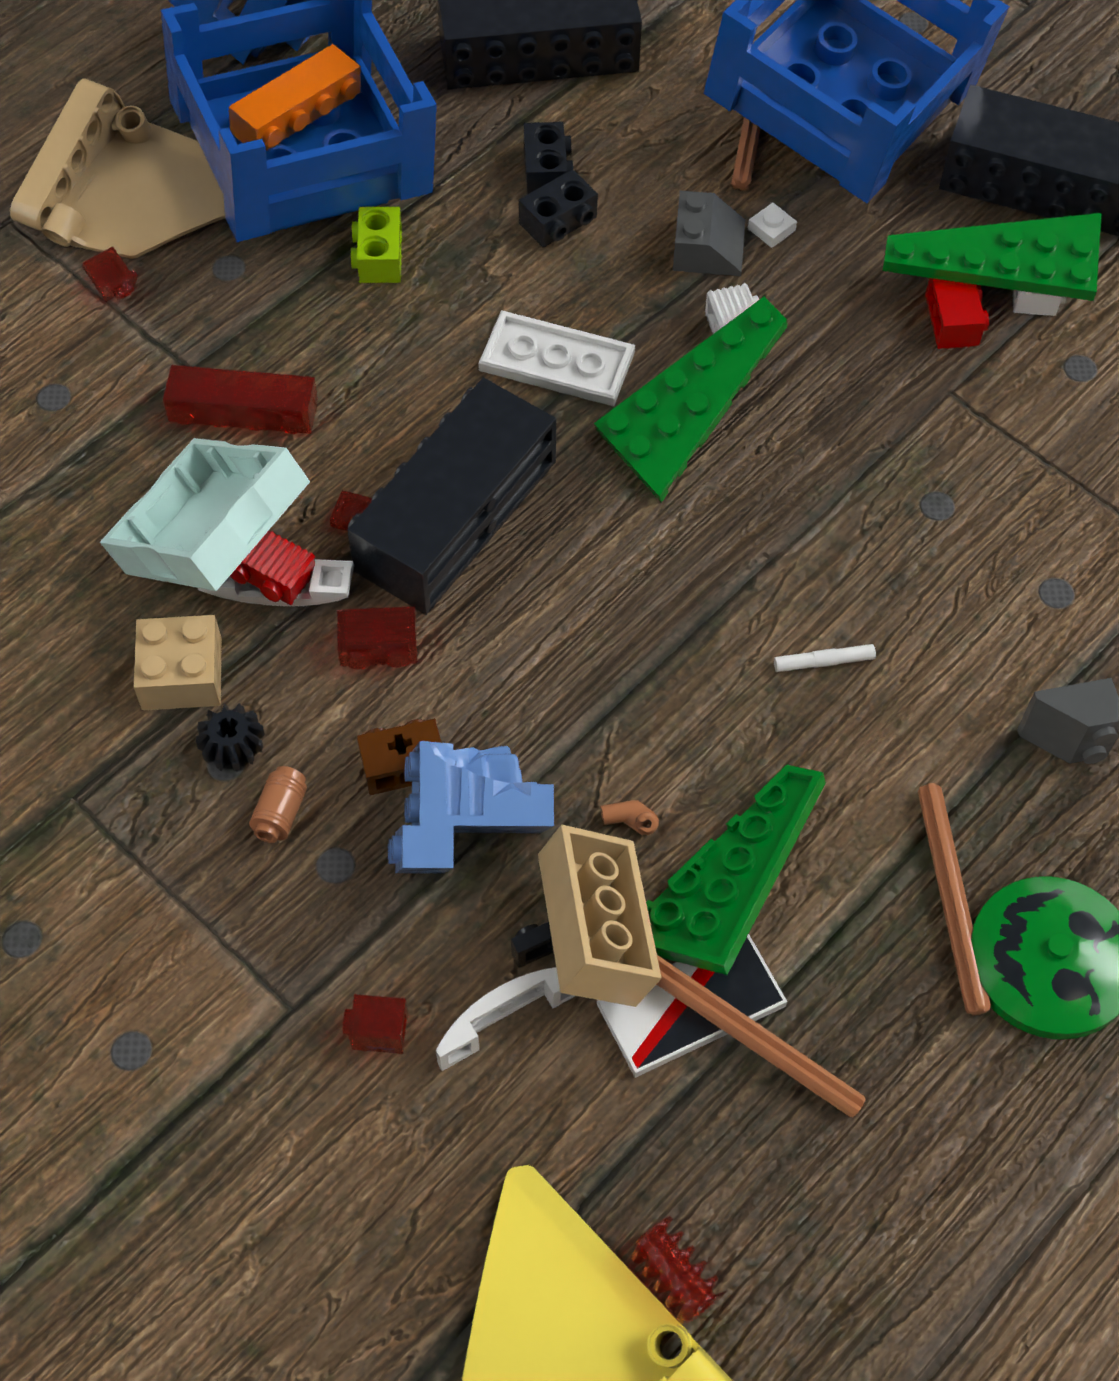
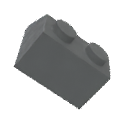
M680 191L673 271L741 276L745 219L714 193Z
M1112 678L1035 691L1017 729L1019 736L1069 764L1082 761L1086 764H1094L1104 760L1109 755L1119 736V696Z

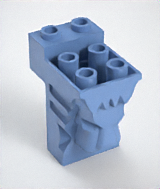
M419 741L413 751L409 752V757H405V781L412 782V794H409V798H405L404 817L405 822L412 823V825H402L395 832V835H392V839L388 840V864H395V873H446L453 869V833H542L554 826V784L523 782L519 760L515 754H511L508 746H498L486 750H477L474 747L453 750V744Z

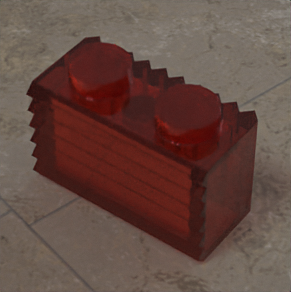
M415 606L337 610V650L340 666H348L349 668L359 670L365 669L371 664L374 666L387 664L390 667L401 668L409 663H417Z

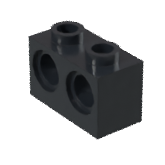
M564 121L523 123L527 195L573 169V160H566V156H571L572 148L571 135L564 134Z
M573 169L518 200L519 224L543 248L555 241L562 240L570 232L581 226L588 225L593 219L597 218L598 193Z

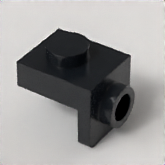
M549 922L540 926L537 924L528 925L519 930L514 938H511V954L518 968L554 953Z

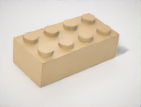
M561 824L538 853L560 993L636 1007L662 977L634 841Z

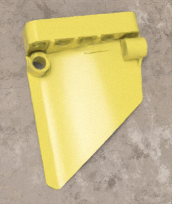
M524 1165L512 1167L508 1170L484 1264L462 1381H733L692 1338L689 1331L534 1167ZM675 1332L681 1339L682 1349L676 1358L668 1360L660 1351V1342L664 1335Z

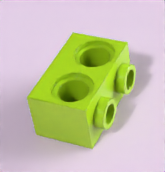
M359 207L358 221H352V240L357 242V248H351L352 269H358L359 283H401L402 222L400 207Z

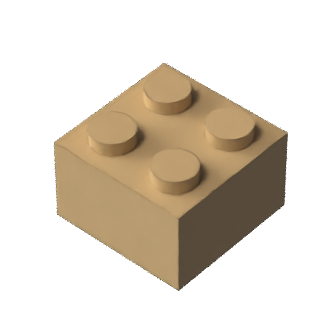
M215 615L136 619L134 690L142 710L221 706L222 638Z

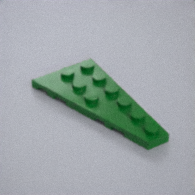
M1101 213L888 235L882 271L1094 301L1097 293Z
M763 296L594 423L596 431L661 503L667 496L668 488L677 476L680 477L687 468V462L697 448L702 447L730 408L736 393L748 383L751 378L750 374L759 361L765 359L788 327L787 319Z
M791 765L784 766L754 796L756 802L741 816L735 814L726 823L728 829L716 841L710 839L667 881L669 887L654 902L646 901L658 956L728 975L826 784L823 772Z

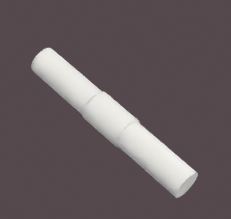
M869 644L774 657V667L776 672L873 660L876 658V651L874 645Z

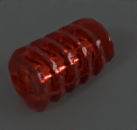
M668 1216L652 1226L636 1241L634 1245L636 1248L632 1253L631 1259L635 1264L648 1261L642 1274L647 1279L659 1276L654 1285V1290L658 1294L671 1290L665 1304L669 1309L682 1306L677 1315V1320L679 1323L684 1324L703 1315L728 1290L714 1294L712 1290L719 1280L718 1276L714 1275L705 1279L701 1277L708 1263L705 1260L694 1264L690 1263L689 1260L696 1248L694 1245L683 1249L678 1247L685 1234L682 1230L670 1235L667 1233V1229L674 1220L671 1216Z

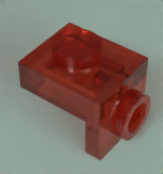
M113 246L83 263L82 268L105 302L113 298L122 300L135 290L134 286L136 285L138 275L134 269L129 271Z

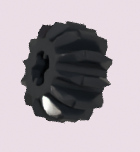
M223 703L219 713L208 709L206 714L208 721H199L197 726L199 735L196 736V744L198 749L202 751L203 759L208 764L215 762L216 767L220 771L228 764H232L233 769L238 772L240 768L239 762L242 761L253 765L255 760L253 753L262 752L264 746L261 739L265 735L263 725L258 723L257 714L253 710L245 712L244 706L240 703L233 710H229V707Z

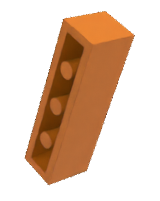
M334 44L328 46L230 105L229 121L231 133L242 143L262 139L266 150L275 147L282 140L297 131H301L311 122L323 115H327L332 109L347 100L353 99L360 93L361 66Z

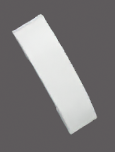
M315 559L312 578L305 588L302 589L301 594H298L297 599L294 600L292 605H288L281 600L278 602L270 601L260 592L259 588L248 582L240 584L230 576L217 591L198 588V590L221 598L251 604L272 606L326 604L348 598L354 563L353 561Z
M557 968L543 969L515 978L487 993L472 1004L453 1023L436 1049L437 1062L440 1069L443 1071L479 1051L477 1032L545 995L553 1009L575 997L574 995L560 993Z

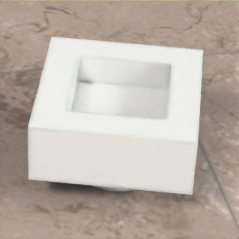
M771 203L749 219L748 229L773 248L796 231L797 221L776 204Z

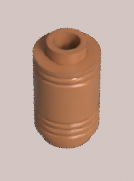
M280 766L269 774L249 821V825L258 839L268 843H275L277 840H285L288 837L307 790L306 778L298 770Z

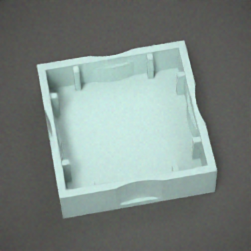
M193 438L164 470L151 489L126 512L100 543L127 575L217 591L310 481L287 448L255 444L239 446L229 444L226 441Z

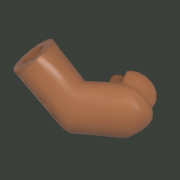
M638 800L600 806L603 825L623 822L641 835L653 834L658 828L659 820L657 815Z

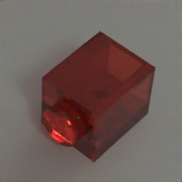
M354 994L352 1009L346 1008L343 1017V1034L349 1036L352 1050L403 1054L408 1019L406 998Z

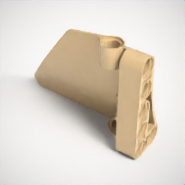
M81 79L75 86L11 204L10 216L15 222L41 231L48 239L61 246H74L133 259L185 234L224 219L225 209L223 193L197 140L149 123L140 108L137 106L125 107L120 96L112 88L88 79Z

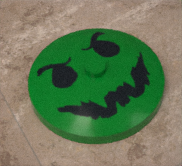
M1040 876L1013 882L996 892L985 903L973 924L971 942L981 985L988 994L992 1010L1014 1027L1035 1036L1066 1040L1096 1033L1108 1026L1119 1016V911L1110 901L1095 890L1076 881L1059 877Z

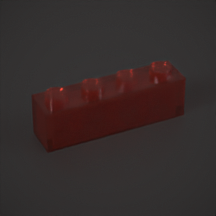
M171 365L163 402L169 422H177L183 425H212L218 428L237 427L248 428L254 431L272 430L284 431L289 434H311L318 395L315 377Z

